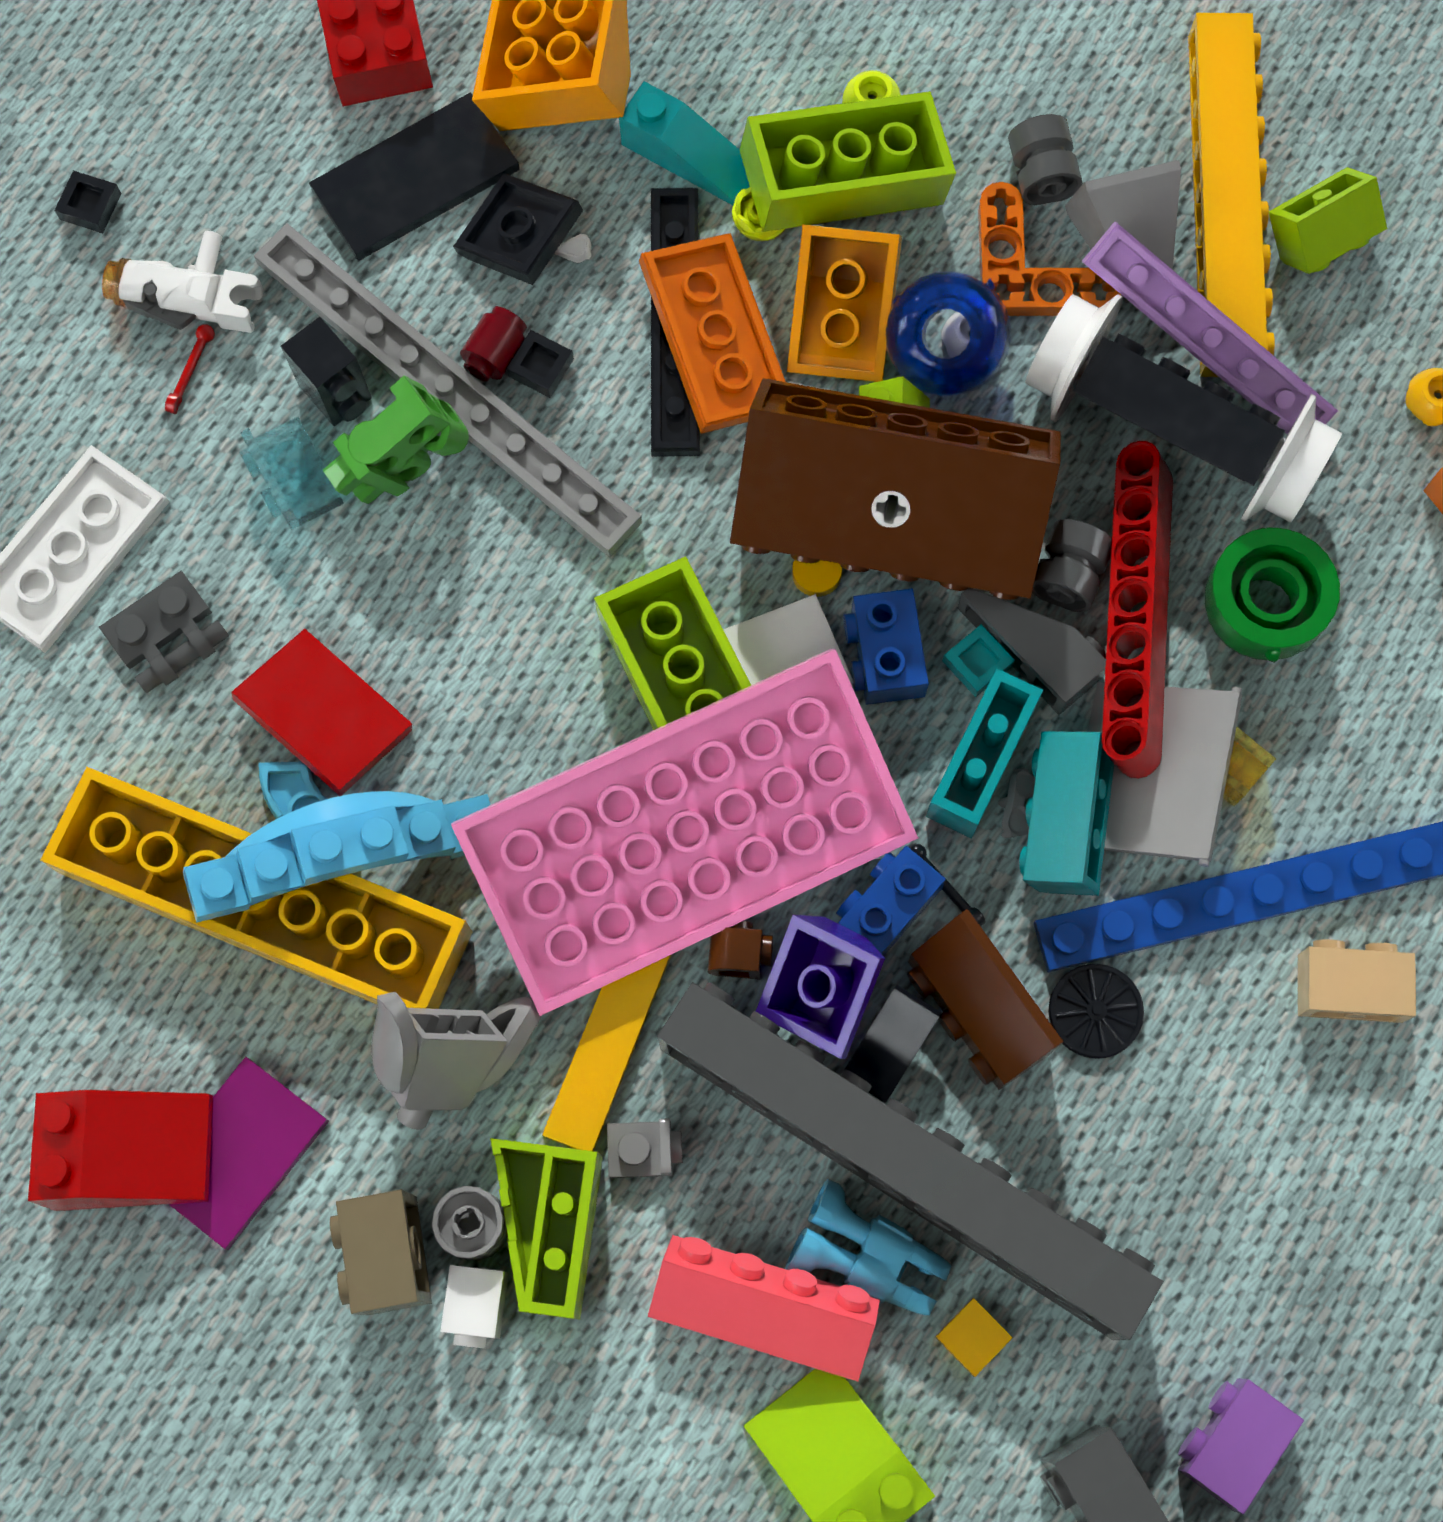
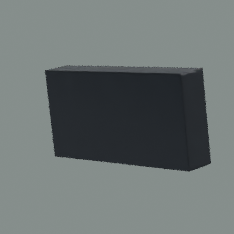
M896 985L845 1069L868 1082L872 1086L869 1093L886 1103L942 1012L899 985Z

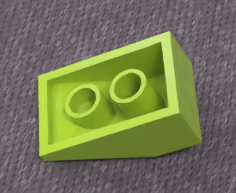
M813 1369L743 1425L812 1522H905L935 1497L934 1493L844 1377Z

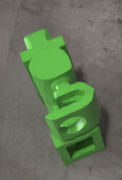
M405 375L390 387V390L396 397L394 402L372 421L359 423L354 427L350 435L343 433L333 442L340 455L326 466L323 472L338 493L347 496L352 491L361 502L366 504L374 501L383 492L398 497L409 489L405 481H413L430 468L431 459L428 451L437 455L447 456L457 454L465 449L469 440V432L453 407L447 402L429 394L424 385Z

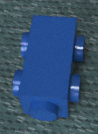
M905 846L897 856L891 852L887 853L870 873V876L875 879L872 885L863 895L854 890L836 912L842 918L838 924L866 937L883 956L937 896L946 881L945 877L908 846Z

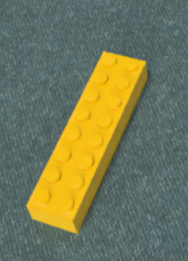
M86 767L40 859L47 866L66 877L374 1004H377L378 995L396 992L407 1008L439 1009L473 933L466 920L353 874H346L272 897L251 905L249 910L196 923L183 876V867L224 858L252 833Z

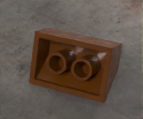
M968 909L956 916L911 953L908 963L912 969L907 972L910 982L924 999L929 995L934 998L943 1011L938 1019L941 1026L953 1041L956 1042L962 1038L973 1053L968 1062L983 1084L988 1085L993 1081L998 1090L1002 1089L1048 1057L1063 1043L1061 1037Z

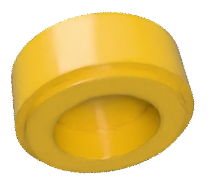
M794 560L792 577L796 587L802 593L808 596L816 594L817 597H822L832 593L838 587L842 576V567L839 563L823 560L817 563H803Z

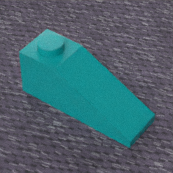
M643 81L625 107L624 116L619 117L621 145L723 201L734 205L737 194L742 189L750 187L740 150L687 104Z

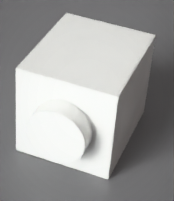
M450 1265L440 1332L453 1333V1345L485 1348L487 1338L500 1339L508 1272Z

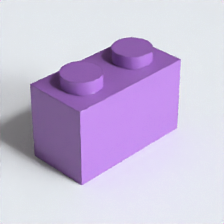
M1237 1378L1233 1385L1228 1381L1224 1382L1213 1396L1208 1408L1214 1412V1415L1205 1429L1202 1431L1195 1427L1184 1440L1178 1452V1455L1184 1458V1461L1178 1468V1471L1232 1511L1244 1514L1299 1430L1304 1419L1249 1379Z

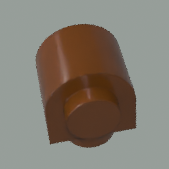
M742 921L712 935L710 938L708 973L721 977L760 980L761 966L771 967L773 935H763L762 930L753 929V923L748 921Z

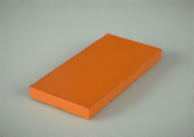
M731 233L641 253L639 264L701 434L748 422L750 407L762 379L786 381Z

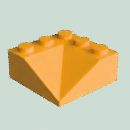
M492 0L472 101L499 131L623 117L631 77L627 0Z

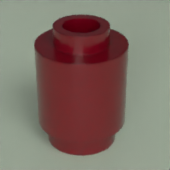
M495 306L491 313H485L460 351V356L465 361L464 369L473 377L484 382H488L490 378L500 380L525 340L523 334L527 326L524 321L515 313L499 306Z

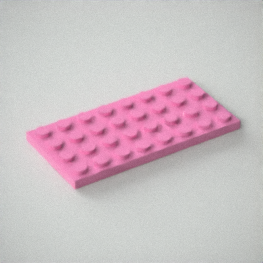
M836 649L827 650L451 823L452 829L540 1016L918 839Z

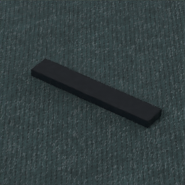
M651 188V251L697 241L698 188ZM651 297V457L700 456V430Z

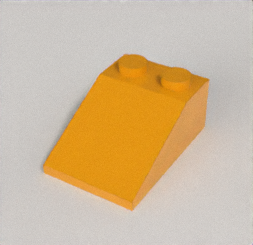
M802 225L787 372L873 382L883 381L902 236L900 234Z

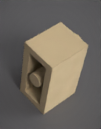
M1322 939L1313 941V947L1309 946L1298 954V1016L1403 1023L1415 1017V953L1398 952V945L1391 943H1369L1365 945V950L1345 949V942L1341 940Z

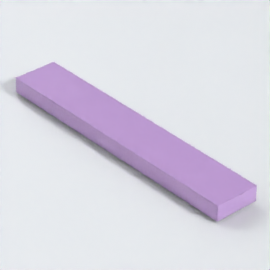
M1114 222L1082 260L1086 266L1252 405L1254 403L1279 416L1280 420L1277 426L1285 430L1287 435L1311 394L1316 396V420L1327 424L1338 412L1335 407L1118 223Z

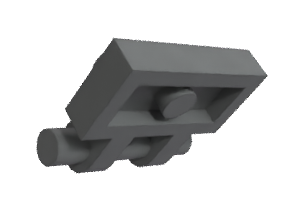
M182 570L99 626V629L129 669L147 659L151 666L135 677L146 693L161 683H164L166 686L179 678L176 674L178 671L200 656L205 660L216 652L213 647L229 637V634L218 620L202 631L196 625V623L211 614L212 611ZM184 633L188 641L164 657L159 649Z

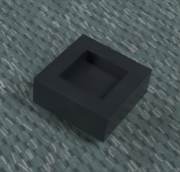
M73 170L54 211L62 221L103 234L122 193L115 183Z
M530 330L507 367L508 377L550 398L574 360L573 351Z

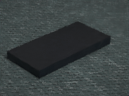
M471 92L309 182L312 192L358 261L496 184L503 173L512 175L520 170L519 162L498 131L472 101L473 95Z

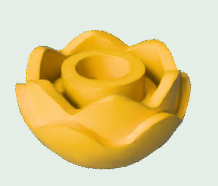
M1429 368L1415 375L1409 382L1405 398L1407 408L1425 425L1432 427L1443 424V368ZM1434 393H1440L1442 398H1436Z

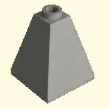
M1175 160L1084 182L1065 205V209L1090 250L1110 226L1116 222L1173 270L1181 178L1180 162ZM1123 297L1125 303H1129V301Z

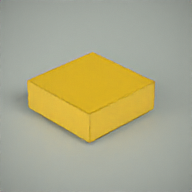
M972 1298L935 1336L973 1377H976L1013 1338L975 1298Z

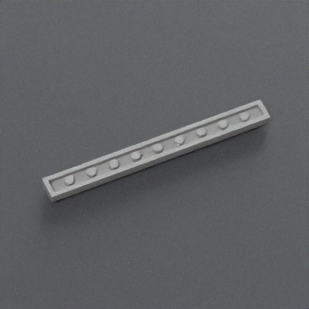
M288 223L254 255L257 264L394 379L398 381L405 375L424 385L429 394L450 404L466 426L471 443L608 557L640 526L642 517L638 512Z

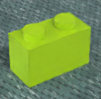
M1349 167L1342 169L1268 212L1281 261L1308 274L1327 268L1332 260L1350 250L1365 246L1372 237L1388 229L1377 177Z

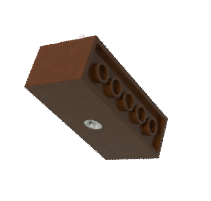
M763 378L749 411L730 544L741 545L742 549L754 554H767L771 551L790 554L794 560L803 563H817L820 560L839 563L842 568L852 572H867L869 569L888 572L893 578L901 581L912 582L917 581L919 578L937 581L941 586L950 590L964 591L969 587L987 590L994 597L1004 600H1015L1018 597L1031 599L1060 468L1061 431Z

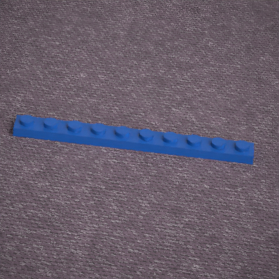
M1443 821L1035 920L1033 925L1047 973L1442 877Z

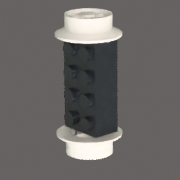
M1072 294L1047 332L1025 381L1027 385L1051 397L1050 419L1057 422L1077 393L1083 398L1251 486L1255 485L1260 474L1263 473L1265 476L1240 520L1245 522L1265 509L1291 523L1319 478L1342 435L1341 432L1315 419L1316 396L1310 395L1287 437L1283 438L1285 430L1276 426L1280 420V417L1254 403L1249 412L1231 403L1235 397L1233 392L1210 380L1206 382L1204 388L1188 381L1187 379L1191 374L1190 370L1165 357H1162L1157 365L1143 357L1147 351L1144 349V346L1119 333L1114 342L1107 339L1122 305L1123 296L1117 294L1099 308Z

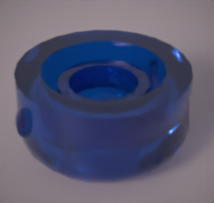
M953 271L935 272L920 277L893 299V306L888 314L885 328L886 348L890 360L899 375L904 376L923 393L938 396L962 395L977 390L989 382L1002 367L1008 355L1011 342V323L1006 307L998 294L994 292V283L990 278L984 283L968 274ZM945 310H954L961 313L968 321L970 327V341L966 349L960 355L950 359L935 355L929 349L926 341V328L929 321L936 314Z

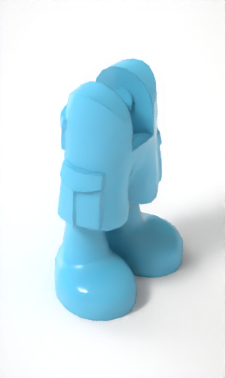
M827 1179L810 1210L808 1222L825 1230L841 1234L860 1244V1252L856 1255L832 1243L821 1234L805 1227L795 1242L785 1269H801L809 1273L814 1269H828L844 1275L845 1285H854L862 1288L871 1297L880 1299V1303L885 1301L911 1312L929 1316L937 1301L925 1295L920 1289L912 1285L911 1287L906 1286L899 1281L908 1263L919 1268L918 1271L924 1274L933 1275L946 1281L952 1267L950 1263L914 1240L910 1232L889 1219L878 1215L876 1218L871 1219L870 1222H867L859 1217L846 1204L845 1192L841 1185Z

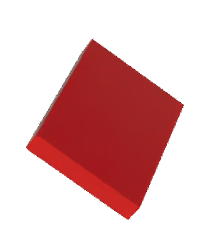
M305 628L231 692L233 701L339 796H342L412 731V723Z

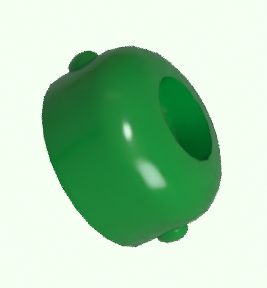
M1259 528L1239 536L1226 547L1209 574L1205 587V609L1208 621L1215 634L1224 644L1240 655L1274 663L1279 659L1292 657L1311 646L1335 616L1340 601L1339 578L1328 554L1310 538L1285 528ZM1264 580L1271 581L1280 586L1289 597L1291 609L1281 614H1270L1258 609L1251 600L1249 584L1252 581Z

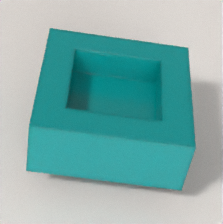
M980 624L944 654L942 662L977 697L987 688L996 668L1007 672L1013 666L1015 660L986 628Z

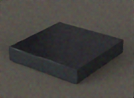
M503 173L453 247L457 254L470 261L533 285L583 212V209L578 200Z

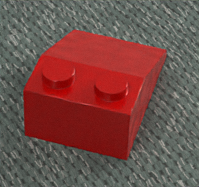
M111 1090L36 1093L28 1201L54 1211L208 1202L213 1095L207 1093Z

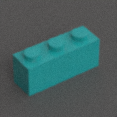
M996 668L930 802L926 814L927 818L972 839L1043 692L1042 689Z
M1041 731L1040 746L1034 750L1032 756V771L1035 777L1033 797L1028 799L1026 804V821L1029 826L1027 846L1022 848L1019 859L1023 881L1038 892L1099 896L1114 762L1103 749L1101 732Z

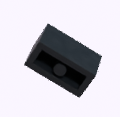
M318 317L280 346L299 387L333 426H336L342 420L346 422L352 421L364 412L367 407V401L372 397L357 358L321 317Z

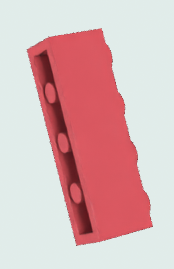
M672 1235L661 1264L648 1317L858 1382L876 1325L880 1299L871 1297L865 1290L854 1285L839 1286L816 1279L814 1275L805 1270L783 1269L764 1263L760 1258L749 1253L734 1254L711 1247L708 1242L700 1238H682Z

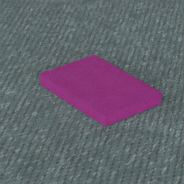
M245 1056L213 1096L209 1201L169 1205L222 1248L229 1250L328 1124L329 1120Z

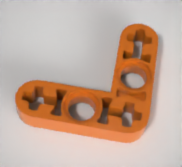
M1006 182L992 183L984 189L978 209L980 291L982 304L989 312L1000 316H1057L1066 301L1073 294V283H1079L1077 292L1080 293L1078 297L1099 308L1117 294L1121 295L1090 268H1025L1023 199L1020 191L1012 184ZM995 198H1003L1004 204L1008 206L1004 219L1005 225L996 226L997 208L993 206ZM1002 240L1010 243L1015 253L1009 258L999 259L990 253L988 247L994 241ZM1025 283H1031L1028 295L1029 301H1023ZM998 284H1006L1007 290L1012 292L1010 293L1009 300H1000L999 293L994 292ZM1043 284H1055L1062 289L1064 297L1058 302H1046L1039 296L1038 288ZM1093 284H1102L1103 291L1108 292L1104 300H1096L1095 293L1089 292L1092 290Z

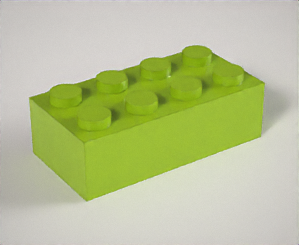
M931 91L747 117L739 149L762 232L800 227L803 224L813 225L943 205L956 176V170Z
M686 556L594 598L601 625L653 730L751 686Z

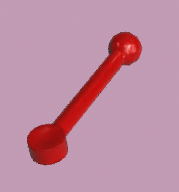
M202 324L196 329L197 341L174 392L170 393L166 399V412L177 414L182 402V396L206 343L214 339V329L208 324Z

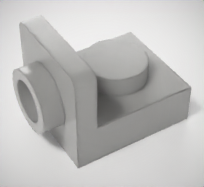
M670 1118L659 1119V1122L607 1124L609 1179L673 1176L672 1163H683L682 1132L671 1131Z

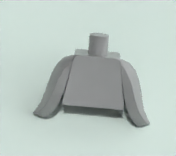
M396 992L378 995V1009L372 1035L371 1058L380 1085L387 1091H390L400 1105L397 1113L398 1120L411 1129H424L433 1110H463L469 1106L477 1092L485 1090L499 1081L511 1068L542 1017L539 1015L533 1000L528 997L516 998L499 1005L485 1014L483 1010L407 1008Z

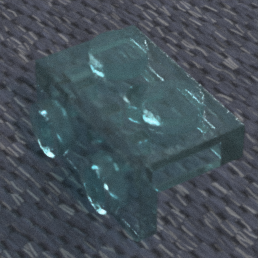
M299 417L255 438L249 428L240 432L247 448L239 451L252 478L262 474L269 487L260 493L273 518L283 514L292 530L344 504L340 494L335 490L323 472L325 466Z

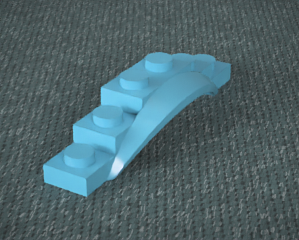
M372 791L333 797L294 810L248 836L224 858L183 867V876L196 923L249 910L251 905L272 897L362 870L425 858L450 856V859L465 856L451 823L490 806L488 794L443 805L442 799L435 801L410 793Z

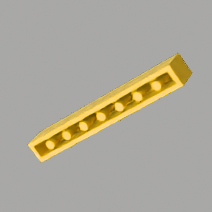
M1196 12L1188 36L1197 291L1274 356L1275 338L1273 332H1267L1266 318H1269L1271 315L1273 293L1271 288H1265L1264 276L1269 271L1271 261L1270 245L1263 244V231L1266 230L1268 224L1269 206L1267 201H1261V188L1264 187L1266 181L1267 162L1265 158H1259V145H1262L1265 133L1264 116H1257V104L1260 103L1263 92L1262 74L1255 73V62H1258L1261 51L1260 33H1254L1253 13ZM1200 361V377H1218Z

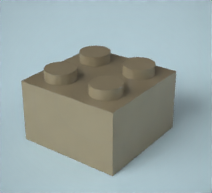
M400 1189L336 1201L337 1215L330 1217V1232L334 1248H342L345 1270L339 1271L337 1274L338 1291L342 1305L350 1304L351 1314L374 1315L432 1304L417 1196Z

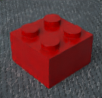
M317 0L333 79L343 107L433 88L414 0Z

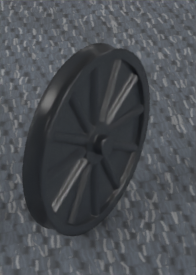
M1087 964L1069 971L1056 984L1049 1000L1050 1024L1063 1040L1062 1044L1072 1052L1083 1057L1100 1059L1122 1052L1133 1043L1143 1024L1144 1006L1139 990L1127 975L1108 965Z

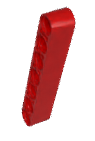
M1136 441L1128 444L1121 450L1116 461L1102 745L1104 751L1123 774L1137 779L1147 777L1153 773L1159 766L1162 757L1173 497L1172 473L1159 450L1148 441ZM1151 468L1147 473L1139 476L1142 471ZM1149 512L1146 517L1136 521L1141 514ZM1148 556V558L1143 563L1137 566H1133L1137 560H1139L1142 557ZM1147 601L1140 610L1131 612L1135 605ZM1145 647L1139 656L1128 659L1134 650ZM1143 694L1139 702L1126 707V703L1131 697ZM1141 741L1136 751L1123 755L1128 745L1132 742Z

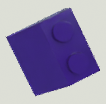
M792 915L755 1012L840 1059H846L885 957L866 937L826 917Z

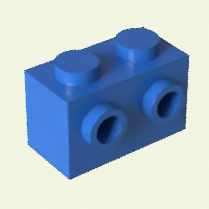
M913 588L853 596L851 613L844 614L843 619L847 644L856 643L859 661H851L854 691H864L866 705L925 697L929 683Z

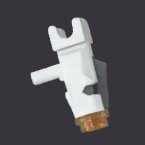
M205 231L203 233L196 264L189 265L188 269L173 267L171 263L166 261H139L121 258L118 262L108 261L102 278V292L105 299L113 300L117 306L125 307L179 330L184 329L193 320L199 319L216 322L223 329L252 333L255 325L251 321L249 310L244 306H239L238 303L245 299L260 300L263 296V287L260 280L252 274L224 270L223 275L213 274L222 242V236L213 231Z

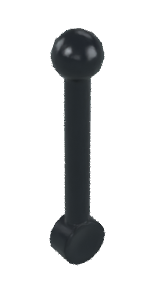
M916 843L909 846L912 851L940 873L926 857L927 854L924 846ZM946 879L942 888L944 893L961 912L968 909L980 927L984 925L986 921L983 914L977 908L971 907Z

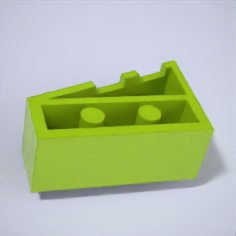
M490 1138L492 1152L495 1156L500 1186L499 1194L501 1206L504 1210L509 1240L507 1242L519 1312L580 1320L603 1157L595 1151Z

